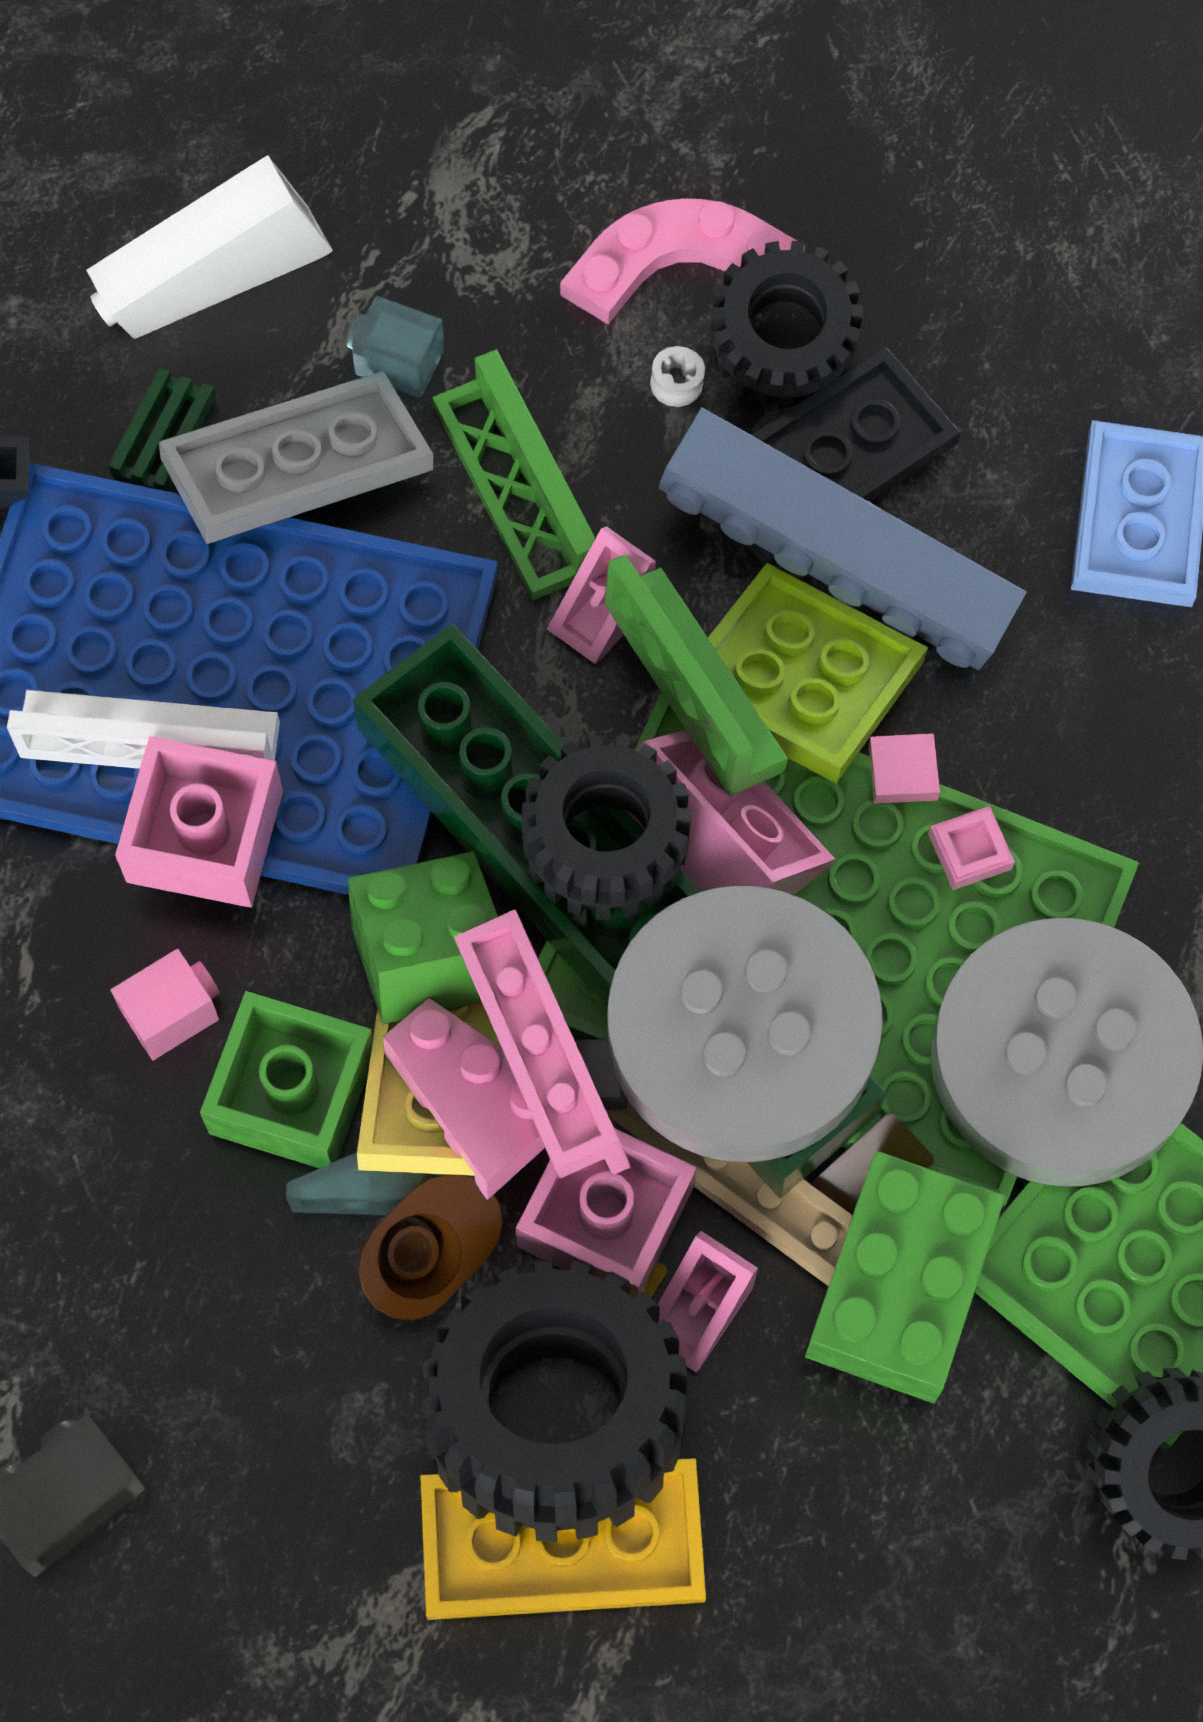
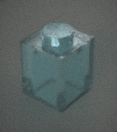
M376 295L366 316L358 314L349 331L347 346L353 352L355 374L366 377L384 371L394 389L421 398L444 352L442 319Z

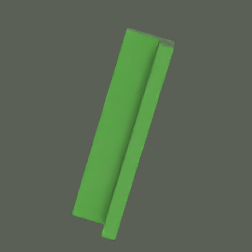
M496 349L475 358L476 380L432 397L433 407L532 601L571 585L596 538ZM482 398L490 413L483 430L459 423L452 410ZM495 426L501 436L492 434ZM468 440L477 443L474 451ZM486 447L511 454L514 464L508 479L483 471L480 461ZM520 473H521V475H522V477H523V479H524L526 485L517 482V480H518V478H519V476H520ZM493 489L502 491L499 500ZM511 495L536 502L540 511L533 528L508 520L505 509ZM545 522L552 534L542 531ZM518 538L527 540L524 549ZM536 544L561 551L568 566L538 578L530 563Z
M626 554L610 560L608 563L605 596L606 608L729 797L784 773L788 761L787 756L662 568L660 567L640 576Z

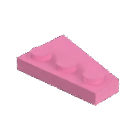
M430 998L383 1036L385 1055L422 1108H429L443 1128L446 1142L456 1156L461 1155L475 1174L476 1185L487 1200L545 1148L502 1047Z

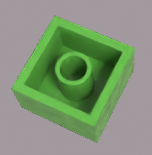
M474 851L347 878L352 932L382 1025L402 1021L428 998L446 1010L482 1003L454 939L455 936L498 917Z
M245 991L200 1111L208 1133L334 1173L368 1077L373 1043L371 1029Z

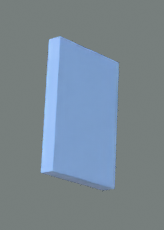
M1092 420L1088 432L1071 590L1192 607L1197 593L1203 532V436Z

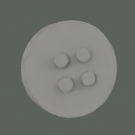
M757 886L714 888L685 897L668 906L654 916L632 939L619 961L610 987L607 1015L609 1055L616 1078L628 1101L654 1130L669 1141L696 1154L717 1160L732 1162L772 1160L803 1150L821 1140L833 1131L857 1104L870 1078L881 1041L882 1005L879 988L871 966L857 942L843 926L819 907L787 892Z
M1052 918L1027 922L1012 927L982 944L961 965L951 980L938 1011L931 1041V1066L936 1091L947 1116L959 1134L975 1151L1002 1170L1026 1180L1052 1186L1071 1187L1102 1183L1120 1177L1149 1160L1172 1136L1188 1112L1198 1089L1203 1064V1041L1195 1007L1182 982L1170 966L1148 946L1127 933L1098 922L1073 918Z

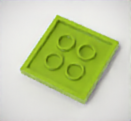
M766 563L708 637L785 755L836 784L919 670L928 650V647L768 563Z

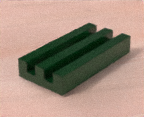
M159 367L108 465L111 476L135 485L168 492L173 481L163 462L156 476L148 474L160 451L159 442L168 438L171 428L186 400L193 403L176 436L200 429L216 399L214 387L204 383L201 388L194 386L192 379L182 375L179 380L172 378L170 371ZM170 393L171 396L133 468L130 467L167 394Z

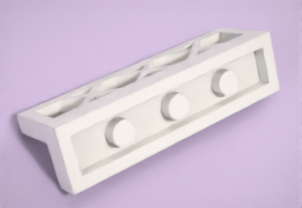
M26 690L23 711L10 710L7 729L20 758L140 769L149 736L275 761L280 720L277 712Z

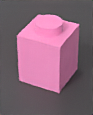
M178 948L110 989L121 1013L152 1061L219 1020L211 1000L220 994L215 982L201 961L189 966Z

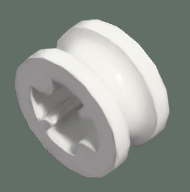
M669 347L659 352L653 360L650 381L654 396L660 402L675 407L689 405L695 401L703 388L705 375L703 359L697 352L687 347ZM681 368L683 376L686 377L685 383H674L673 377L670 375V369Z

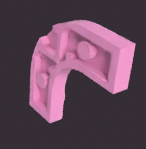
M675 199L657 202L626 214L606 228L561 281L560 296L609 325L641 283L658 269L678 262L704 263L725 272L732 263L740 267L742 254L752 248L761 256L764 254L766 243L779 241L780 250H790L791 241L797 240L760 218L723 202L704 199Z

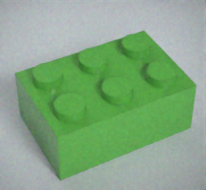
M875 1150L805 1358L934 1404L944 1388L1005 1195Z

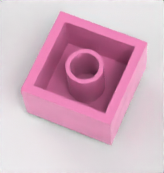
M149 736L115 854L126 883L252 908L283 793L276 761Z
M614 1128L631 1167L612 1176L605 1159L560 1179L550 1159L516 1227V1239L518 1248L540 1259L553 1260V1265L563 1270H570L571 1262L577 1261L592 1264L593 1275L605 1279L608 1272L612 1271L630 1281V1295L634 1298L639 1292H644L694 1189L697 1167Z

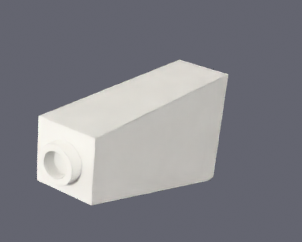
M267 155L88 268L87 272L97 289V292L90 297L98 313L109 326L118 323L136 339L323 258L333 250L307 204Z

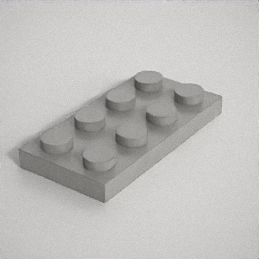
M384 371L159 442L160 458L206 544L433 470V453Z

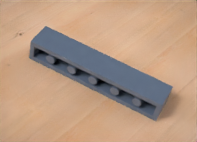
M702 407L666 466L658 489L667 493L668 500L678 509L693 515L699 514V512L721 524L722 531L731 539L744 545L755 543L774 554L776 562L787 571L800 576L807 574L829 585L830 593L840 601L851 606H861L862 604L883 616L882 620L888 627L907 637H914L916 635L937 647V653L944 660L958 667L967 668L971 666L978 671L994 653L1026 594L1025 590Z

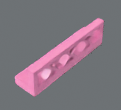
M512 910L455 936L454 939L559 1178L561 1179L605 1159L612 1176L630 1168V1163L516 910Z

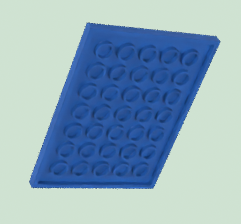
M30 463L29 497L10 506L0 535V818L119 844L140 770L138 768L20 758L8 732L7 724L10 710L23 711L26 690L277 712L280 726L275 761L283 793L261 876L349 895L347 878L421 863L434 814L360 733L357 727L353 698L452 623L478 650L499 573L498 561L290 517L206 544L180 494Z

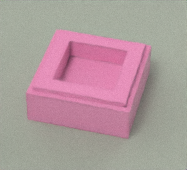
M934 734L870 737L868 746L874 804L938 800L940 788Z
M990 806L930 827L928 835L952 890L1012 870L1015 861Z

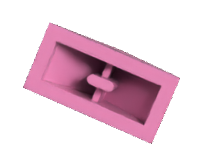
M607 526L600 529L547 628L548 631L594 664L600 662L623 636V632L605 606L609 561L626 554L640 576L655 570L656 565L655 560Z
M702 1231L696 1235L658 1303L660 1306L659 1322L663 1320L671 1322L679 1338V1355L685 1358L686 1366L696 1373L702 1367L753 1290L758 1271L756 1266Z

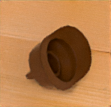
M443 1174L428 1178L415 1187L391 1211L379 1219L361 1250L358 1267L362 1291L373 1307L391 1318L414 1320L434 1313L445 1304L488 1259L498 1244L503 1222L500 1205L495 1196L492 1195L487 1200L472 1176Z

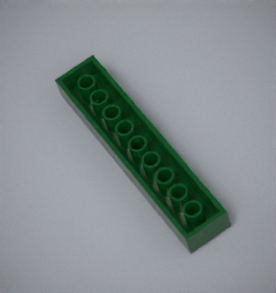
M452 623L353 698L358 730L467 852L474 851L478 864L608 1007L610 987L614 973L632 939L642 927L665 908L701 891L680 870V878L674 887L670 889L664 886L662 900L653 907H650L644 900L639 901L637 915L624 918L621 908L610 910V920H595V909L588 907L584 908L582 916L568 912L567 898L562 897L555 904L545 896L544 881L535 884L529 873V859L524 857L522 803H526V788L531 777L540 779L539 765L548 756L559 762L561 760V747L565 744ZM598 805L585 809L576 815L567 826V830L577 842L587 848L602 852L624 849L636 842L645 832L625 809L613 805ZM870 1075L865 1090L848 1116L821 1140L803 1150L784 1157L747 1163L778 1198H782L879 1115L886 1092Z

